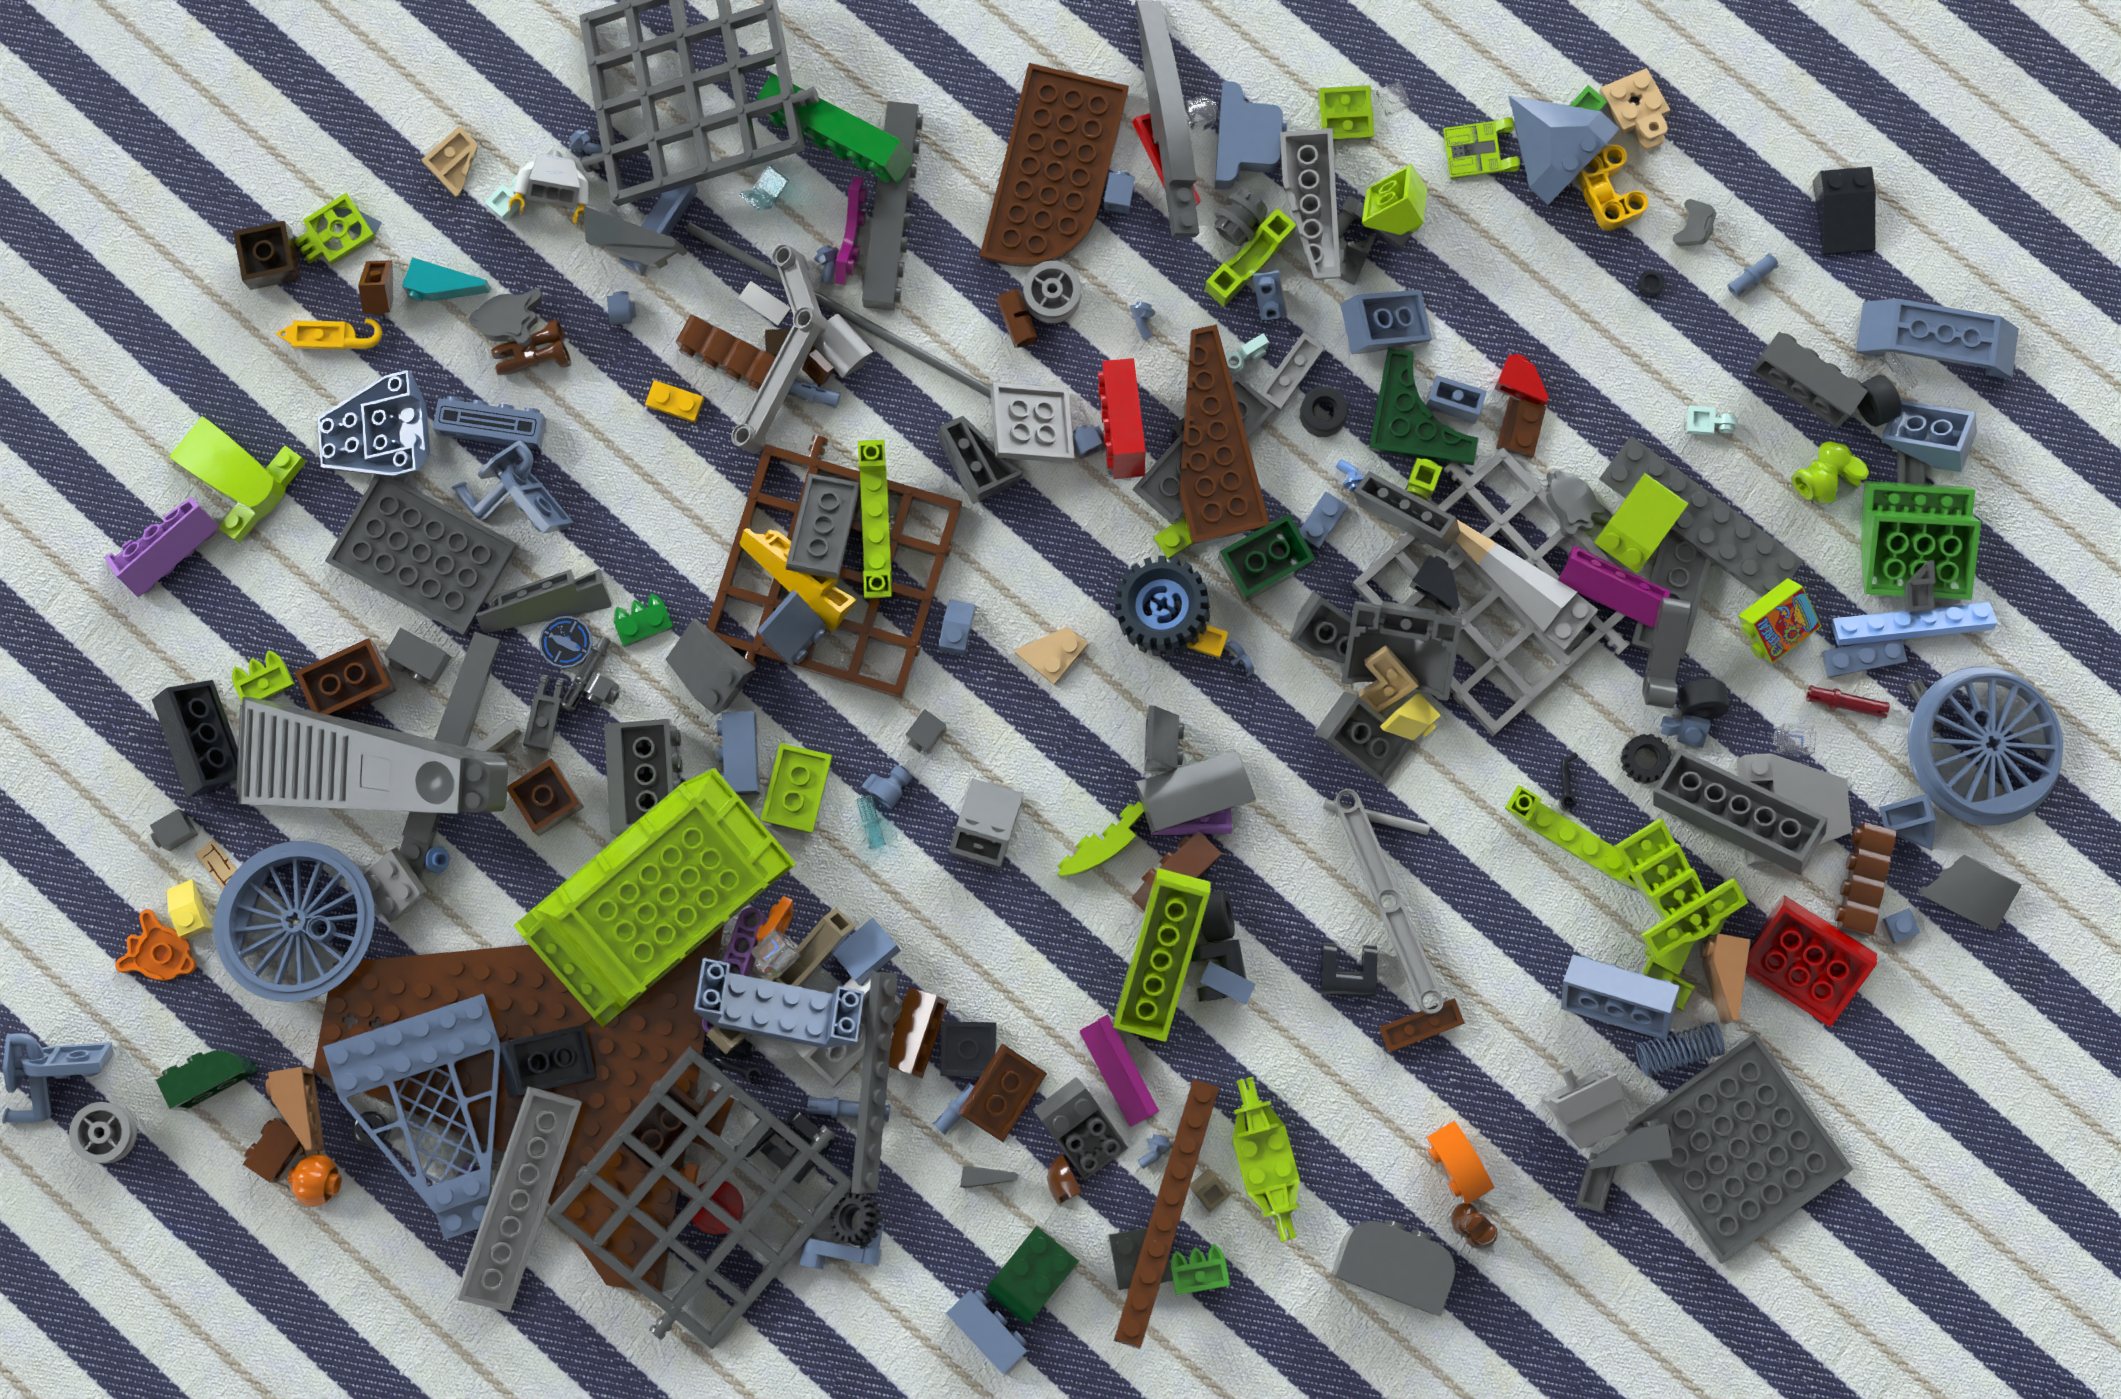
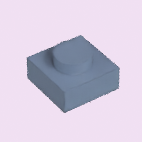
M1910 908L1882 919L1893 944L1921 933Z

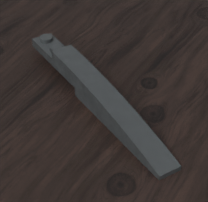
M1136 0L1135 6L1154 144H1158L1160 149L1171 236L1196 238L1200 234L1193 184L1197 181L1185 105L1165 16L1160 1Z
M477 632L474 633L434 740L467 747L501 640ZM409 812L402 833L404 838L399 851L419 880H421L426 865V855L431 849L442 813Z

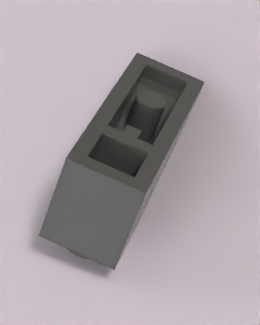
M1659 1119L1643 1121V1127L1635 1128L1589 1160L1587 1168L1595 1169L1673 1158L1667 1124H1660Z

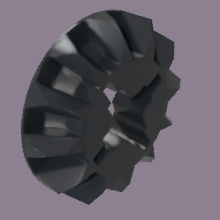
M746 1039L727 1054L716 1046L712 1040L710 1042V1048L716 1054L725 1058L739 1060L750 1057L753 1054V1044Z

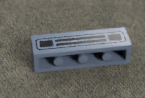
M447 396V399L438 398L433 430L437 435L508 446L522 440L529 449H542L547 420L538 409L526 407L524 411L516 410L514 406L508 404H499L498 407L489 406V403L481 400H473L472 403L462 402L461 398Z

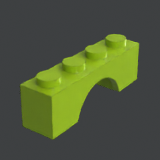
M1277 208L1259 226L1252 241H1249L1230 261L1223 263L1206 281L1205 291L1222 307H1225L1253 278V274L1258 273L1292 238L1297 225Z

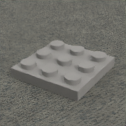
M993 382L990 390L995 457L1072 463L1074 460L1069 388Z

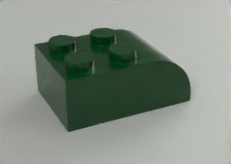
M1290 514L1224 548L1218 555L1220 563L1243 603L1297 575L1316 560Z
M215 1050L204 1055L202 1052L196 1053L187 1058L188 1063L179 1068L177 1065L165 1069L162 1071L163 1076L156 1079V1082L169 1109L186 1111L258 1073L255 1064L242 1054Z
M1036 1225L985 1288V1291L1027 1326L1077 1265L1079 1260Z

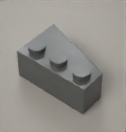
M964 416L939 427L936 437L973 504L1020 482L1023 472L1018 467H1014L1006 458L995 457V448Z

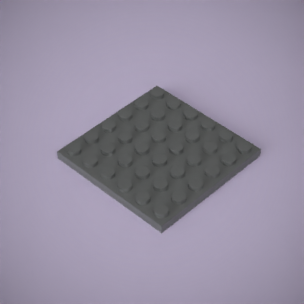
M1756 1033L1628 1122L1629 1126L1624 1128L1628 1134L1637 1127H1643V1121L1659 1119L1660 1124H1667L1673 1158L1647 1162L1719 1264L1724 1263L1853 1170L1850 1163Z

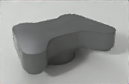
M1688 199L1684 203L1685 208L1689 211L1687 224L1682 231L1673 236V241L1677 246L1702 245L1707 242L1714 230L1713 223L1716 217V210L1713 206Z

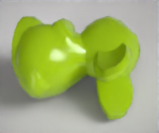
M1829 441L1820 445L1818 460L1812 461L1811 465L1807 468L1795 471L1791 476V481L1797 492L1805 499L1832 504L1837 498L1838 475H1841L1852 486L1859 487L1861 480L1867 478L1869 470L1860 458L1852 456L1851 451L1845 444Z

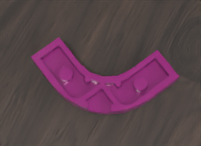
M853 176L848 189L847 221L843 243L836 259L835 284L845 285L848 276H852L854 273L855 262L859 260L860 247L857 246L860 226L864 227L866 220V211H862V204H865L867 199V188H863L864 177Z

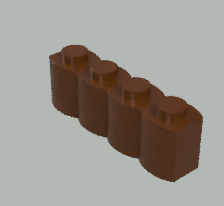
M692 314L676 339L677 346L680 347L679 352L689 358L697 356L703 359L702 363L710 369L716 370L718 367L725 370V375L736 382H739L740 379L748 382V387L757 393L776 359L775 356L758 349L744 340L736 338L732 334Z
M1869 823L1860 824L1859 828L1856 827L1854 829L1851 842L1855 844L1854 852L1848 855L1846 861V869H1849L1848 878L1843 880L1840 888V895H1843L1842 905L1837 906L1834 915V921H1837L1838 929L1865 936L1874 934L1890 866L1891 854L1894 848L1896 830Z

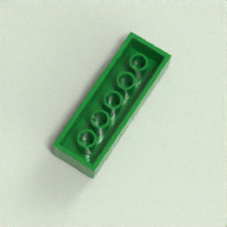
M771 73L756 101L781 94L777 75ZM793 84L795 93H798V91L804 90ZM819 98V102L816 104L811 103L806 107H798L803 138L811 139V143L821 150L825 148L832 150V154L842 161H846V159L853 161V165L865 173L868 170L876 173L874 176L886 184L891 181L898 185L914 160L900 139ZM784 109L765 114L770 117L769 121L779 128L787 127Z

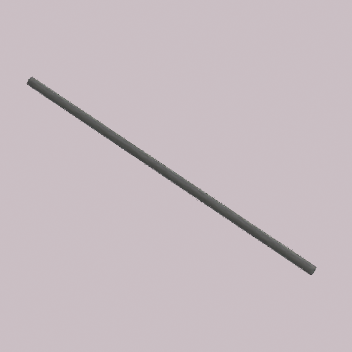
M691 222L688 224L686 232L783 284L777 269ZM814 290L819 305L835 314H839L846 320L991 399L990 386Z

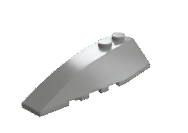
M1332 128L1280 132L1283 185L1314 280L1341 278Z

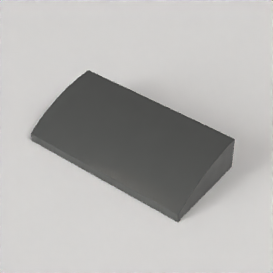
M1236 751L1135 782L1152 834L1256 800L1247 773Z

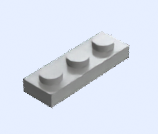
M1303 332L1259 394L1271 403L1275 409L1281 411L1324 351L1325 346Z

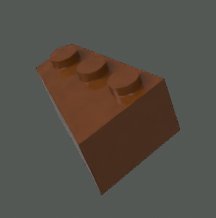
M1198 831L1193 837L1189 834L1186 835L1177 844L1180 849L1175 854L1169 851L1159 861L1162 864L1160 868L1198 879L1222 853ZM1153 867L1141 878L1144 883L1132 897L1144 912L1157 871Z

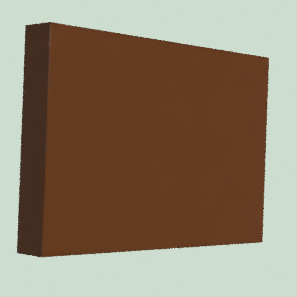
M1001 1044L958 1111V1114L999 1141L1004 1142L1047 1073L1006 1045Z

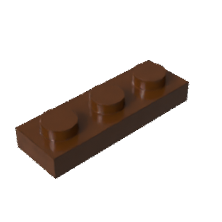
M1453 998L1444 1002L1441 1010L1435 1014L1429 1015L1419 1011L1380 1026L1378 1029L1389 1053L1465 1023L1457 1002ZM1438 1005L1432 1006L1427 1009H1435Z

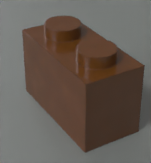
M274 1118L273 1121L269 1120L260 1132L262 1137L258 1143H253L244 1155L246 1160L243 1165L269 1183H276L302 1146V1143L289 1124L281 1118Z

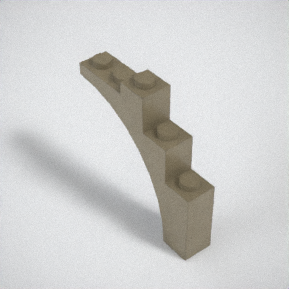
M836 907L820 920L800 945L766 980L801 987L813 973L828 961L856 925ZM716 1026L707 1034L725 1054L730 1052L748 1036L754 1035Z

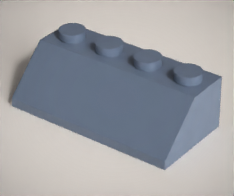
M1573 955L1563 980L1561 1009L1667 1041L1678 1001L1680 986L1674 985L1668 980L1647 977L1641 972H1631L1620 969L1613 964H1603L1586 956Z

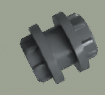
M1242 189L1237 194L1231 193L1227 198L1230 204L1228 210L1219 208L1215 213L1217 218L1214 225L1215 230L1223 238L1236 246L1252 241L1255 235L1251 229L1254 225L1259 227L1266 220L1265 215L1268 209L1256 195Z

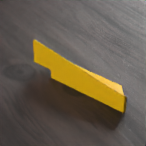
M748 528L743 531L740 546L790 593L793 590L797 592L824 621L826 627L830 631H835L856 603L854 597L834 586L838 579L786 570L791 541L780 532L768 530L766 534H755Z

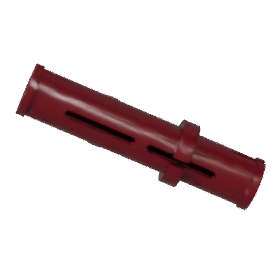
M1810 685L1808 690L1811 691H1807L1806 694L1807 702L1827 705L1833 710L1841 708L1881 717L1882 719H1886L1887 714L1885 712L1889 713L1890 708L1889 702L1842 693L1837 688L1829 690Z

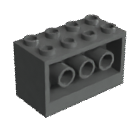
M670 719L604 724L610 831L616 837L620 836L650 810L646 808L649 801L653 800L655 802L652 806L653 808L681 784L678 772H683L682 757L677 752V746H681L680 730H677V726H674ZM651 748L649 754L643 755L645 749ZM652 774L653 778L649 782H645V777Z

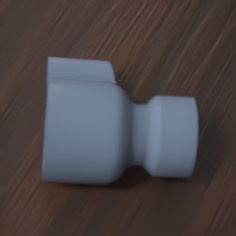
M895 765L890 772L891 776L888 779L871 774L861 786L862 789L873 795L880 803L890 809L902 797V787L908 785L913 779L906 770L898 765Z

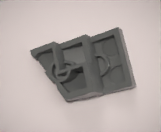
M1964 854L1950 868L1939 873V878L1928 887H1921L1918 893L1977 924L1996 931L2022 885L2018 881L1994 871L1985 863Z

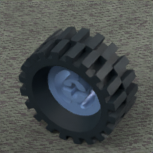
M1158 556V562L1152 563L1151 557L1144 559L1145 566L1141 568L1138 563H1135L1131 566L1133 573L1129 575L1125 572L1121 577L1123 585H1117L1116 593L1118 597H1114L1115 612L1124 636L1127 635L1130 644L1133 646L1138 644L1139 651L1144 653L1151 649L1153 656L1160 657V651H1166L1167 656H1174L1173 649L1179 648L1181 653L1187 651V643L1191 642L1195 645L1199 641L1198 634L1204 635L1207 629L1206 622L1210 620V603L1205 582H1202L1201 575L1198 571L1193 572L1192 565L1187 562L1182 566L1180 559L1172 557L1171 563L1166 561L1165 556ZM1154 596L1155 603L1150 602L1152 615L1146 616L1144 613L1145 606ZM1178 600L1182 603V609L1179 615L1172 621L1171 614L1176 615L1174 602ZM1167 605L1168 610L1162 609L1159 611L1158 606L1164 608Z

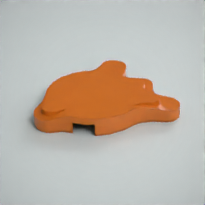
M150 909L143 910L139 915L143 929L142 935L128 936V951L115 963L116 970L121 973L138 971L146 977L158 981L171 980L182 974H192L197 967V962L192 956L188 940L178 937L175 929L161 924L155 912Z

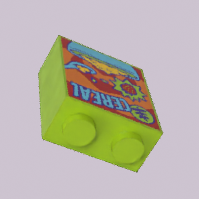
M1788 578L1738 615L1742 623L1740 628L1752 644L1750 646L1751 651L1758 659L1763 658L1770 663H1774L1822 627L1803 586Z

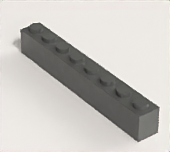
M887 101L884 131L900 139L914 158V154H919L920 138L916 137L917 129H922L924 114L919 113V104ZM913 161L898 185L891 181L886 184L877 179L862 296L864 308L895 311V303H900L902 287H898V279L903 278L905 262H901V255L907 252L908 237H904L905 228H910L911 212H907L908 203H913L914 188L910 187L911 178L916 179L917 163H913Z

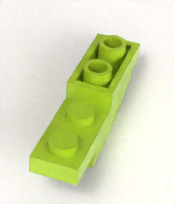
M1139 801L1135 806L1130 803L1120 814L1123 817L1117 825L1111 823L1102 833L1105 837L1103 840L1095 833L1090 838L1085 835L1076 845L1078 851L1072 858L1067 855L1058 864L1057 867L1060 870L1057 876L1064 879L1086 873L1103 865L1123 851L1136 838V835L1130 828L1145 813L1142 804Z

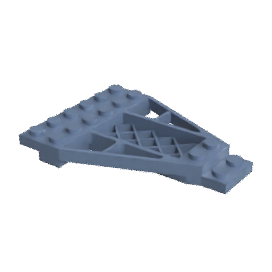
M484 994L323 1046L339 1100L437 1215L444 1240L478 1229L490 1198L500 1065V1041ZM494 1050L492 1090L466 1098L455 1068L456 1061ZM448 1065L450 1074L438 1069V1067ZM431 1070L425 1084L411 1077ZM435 1071L450 1077L443 1092L428 1086ZM405 1079L398 1091L395 1082ZM408 1080L423 1086L416 1101L401 1094ZM452 1081L458 1100L445 1094ZM387 1085L390 1088L396 1107L398 1120L395 1123L373 1130L351 1105L349 1097ZM426 1088L440 1095L433 1110L419 1103ZM491 1096L488 1147L486 1153H482L468 1104L472 1101ZM443 1097L458 1104L451 1118L436 1112ZM400 1098L414 1104L407 1118ZM417 1106L431 1112L424 1127L410 1121ZM460 1107L467 1126L454 1120ZM434 1115L449 1121L442 1136L427 1129ZM452 1123L466 1130L459 1145L445 1138ZM408 1124L422 1130L416 1143H414ZM394 1127L402 1128L417 1175L415 1177L409 1174L378 1137L377 1134L379 1132ZM425 1132L440 1139L433 1153L418 1147ZM468 1134H470L475 1152L462 1146ZM442 1141L457 1147L450 1162L436 1156ZM460 1149L475 1156L468 1171L453 1164ZM417 1150L430 1156L424 1170L422 1169ZM433 1159L448 1165L441 1180L426 1173ZM478 1159L480 1169L471 1172L475 1162ZM451 1167L465 1173L464 1175L444 1181ZM425 1177L438 1182V1184L428 1187Z

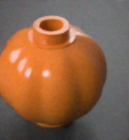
M313 1154L305 1157L296 1167H291L287 1180L292 1184V1192L299 1202L306 1206L316 1207L326 1203L332 1196L338 1194L342 1183V1176L339 1175L337 1166L329 1157L322 1154Z

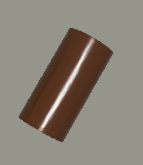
M1010 290L999 295L996 301L1014 348H1022L1036 342L1039 338L1021 290Z

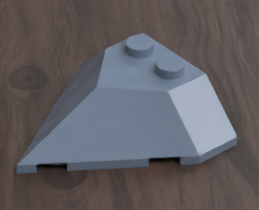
M1508 96L1521 156L1526 169L1528 186L1546 205H1549L1608 143L1619 128L1601 111Z

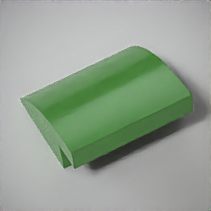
M1865 481L1861 536L1864 593L1905 596L1904 585L1927 561L1933 560L1936 582L1933 583L1934 598L1972 600L1981 521L1972 516L1975 489L1969 486Z

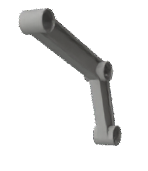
M780 244L774 249L772 261L777 265L793 313V326L741 424L733 429L731 434L733 444L752 454H757L764 448L766 443L765 435L816 338L821 336L827 328V320L821 314L805 267L806 258L787 244Z

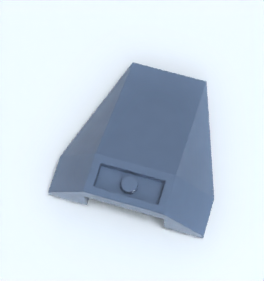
M409 370L383 376L317 417L321 468L397 477L418 472L430 454L426 402Z

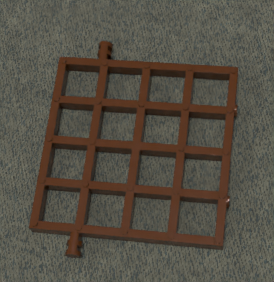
M819 435L812 436L811 441L813 445L809 446V456L765 444L706 626L732 649L746 653L744 659L755 668L757 666L755 662L757 656L790 665L770 648L764 647L765 642L758 631L753 643L717 633L728 597L764 607L758 629L783 602L779 600L783 585L775 578L773 579L768 596L732 586L742 552L745 551L740 546V540L743 531L751 527L757 505L794 515L787 538L792 542L808 473L819 475L820 472L847 481L860 483V471L820 460V456L825 453L823 447L827 446L828 439ZM772 459L808 469L798 503L762 493ZM887 479L888 493L902 496L893 529L890 531L891 569L898 546L936 556L925 591L892 582L893 595L921 603L911 638L874 628L882 598H871L863 624L843 619L837 627L839 630L859 635L848 671L812 661L811 659L816 647L814 642L806 650L808 651L806 657L799 664L795 662L792 667L903 699L915 657L919 656L921 650L920 641L945 560L951 553V541L963 504L960 500ZM861 483L848 542L851 532L863 535L862 522L855 521L861 504ZM913 500L950 510L939 545L902 534ZM841 568L839 579L864 586L863 573ZM869 639L907 649L896 685L859 675Z

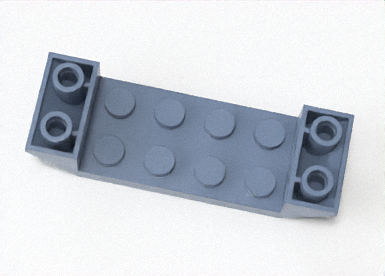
M1903 299L1867 301L1862 303L1856 353L1882 357L1886 352H1893L1986 368L1985 375L2012 379L2019 328L1997 315Z
M706 958L702 959L694 1012L714 1026L819 1048L857 1044L864 991L837 986L834 993L831 994L729 973L730 963Z

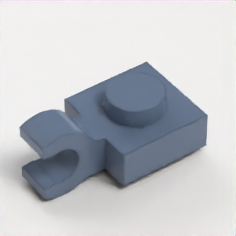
M1683 715L1682 721L1663 716L1660 726L1662 727L1661 734L1666 736L1677 735V742L1703 748L1711 724L1708 719Z

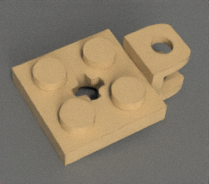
M1647 68L1600 87L1599 93L1607 100L1606 106L1622 134L1634 130L1635 138L1645 150H1650L1664 143L1667 124L1663 117L1669 115L1670 108ZM1631 97L1640 99L1639 105L1629 103L1628 101Z

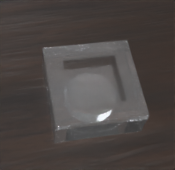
M1401 81L1381 88L1376 92L1386 116L1407 109L1411 105Z

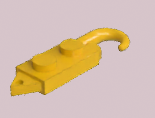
M365 319V323L372 325L375 332L371 338L363 339L356 338L354 328L346 322L293 321L290 326L276 332V335L291 344L293 349H369L380 342L382 328L377 321Z

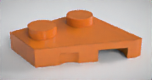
M785 896L781 898L778 905L774 904L772 906L768 921L765 925L762 924L756 933L759 965L767 969L770 968L773 962L771 961V955L766 960L764 959L774 947L771 939L773 938L777 945L780 946L785 931L793 917V900Z

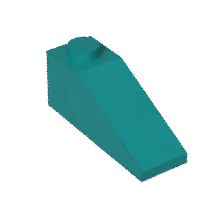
M413 257L402 284L408 297L419 302H423V299L438 301L490 293L491 290L489 283L485 279Z

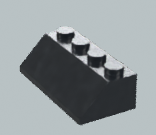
M208 680L166 687L155 696L152 702L187 798L211 794L236 784L238 747L214 681Z

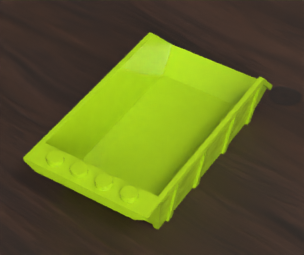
M713 768L681 783L513 926L590 1015L604 1027L765 889L792 869L796 863L719 772Z

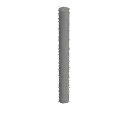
M1325 799L1323 809L1337 812L1335 801ZM1340 802V805L1344 809H1351L1354 807L1353 805ZM1365 809L1369 821L1424 835L1429 833L1430 825Z

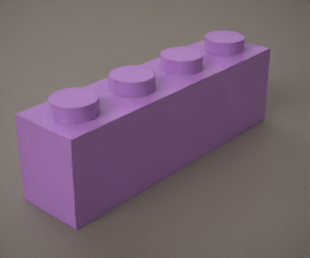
M190 497L163 517L164 522L162 524H152L144 529L143 537L133 542L130 539L122 545L124 550L116 556L111 552L104 557L116 577L137 597L149 592L161 577L170 574L176 564L183 558L191 556L196 547L203 541L210 539L219 528L215 520L193 497Z

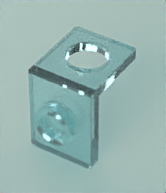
M768 165L752 190L741 191L739 195L758 211L771 209L789 180L773 166Z

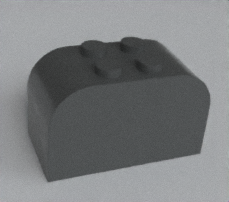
M1386 1220L1385 1223L1377 1221L1360 1222L1346 1232L1330 1276L1441 1317L1455 1276V1264L1446 1248L1430 1241L1431 1235L1413 1229L1411 1233L1404 1231L1405 1225L1392 1220Z

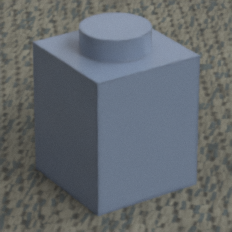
M1125 171L1109 173L1104 210L1129 214L1135 176H1131Z

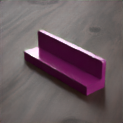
M1573 546L1570 551L1567 564L1558 578V581L1578 593L1649 627H1654L1656 624L1662 597L1669 598L1670 595L1669 590L1576 546Z
M1108 1014L1081 1029L1080 1035L1128 1125L1132 1127L1158 1113L1157 1105L1118 1032L1113 1028V1023Z

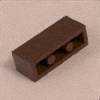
M909 987L908 993L902 1001V1011L899 1020L896 1021L893 1028L894 1034L890 1048L889 1068L923 1079L948 1000Z

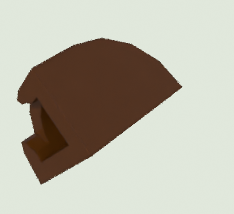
M1061 1153L1052 1161L1047 1174L1049 1190L1057 1205L1082 1193Z

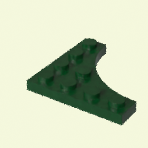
M1388 348L1369 449L1371 451L1474 466L1479 438L1460 433L1440 423L1426 407L1417 392L1413 375L1414 351Z

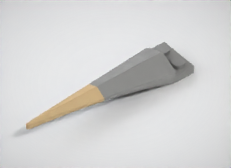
M1457 520L1460 534L1455 542L1504 592L1541 635L1565 652L1598 613V609L1578 595L1577 591Z

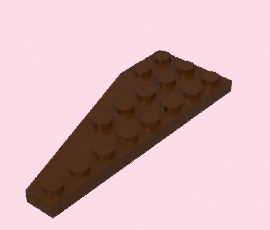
M1217 324L1193 329L1190 332L1179 497L1192 545L1262 529L1270 524Z

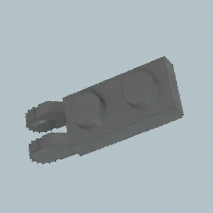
M542 675L537 694H534L523 746L551 752L561 709L560 703L564 692L565 679L558 678L555 684L554 695L551 697L545 695L549 685V676Z

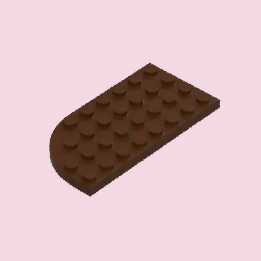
M1028 64L980 252V259L1010 266H1036L1042 262L1055 261L1065 256L1083 241L1091 230L1100 208L1129 91L1128 85L1037 64Z

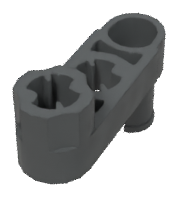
M1352 196L1346 199L1340 208V214L1337 216L1338 238L1340 239L1353 221H1358L1363 225L1364 204ZM1367 227L1398 249H1402L1414 233L1408 231L1399 235Z

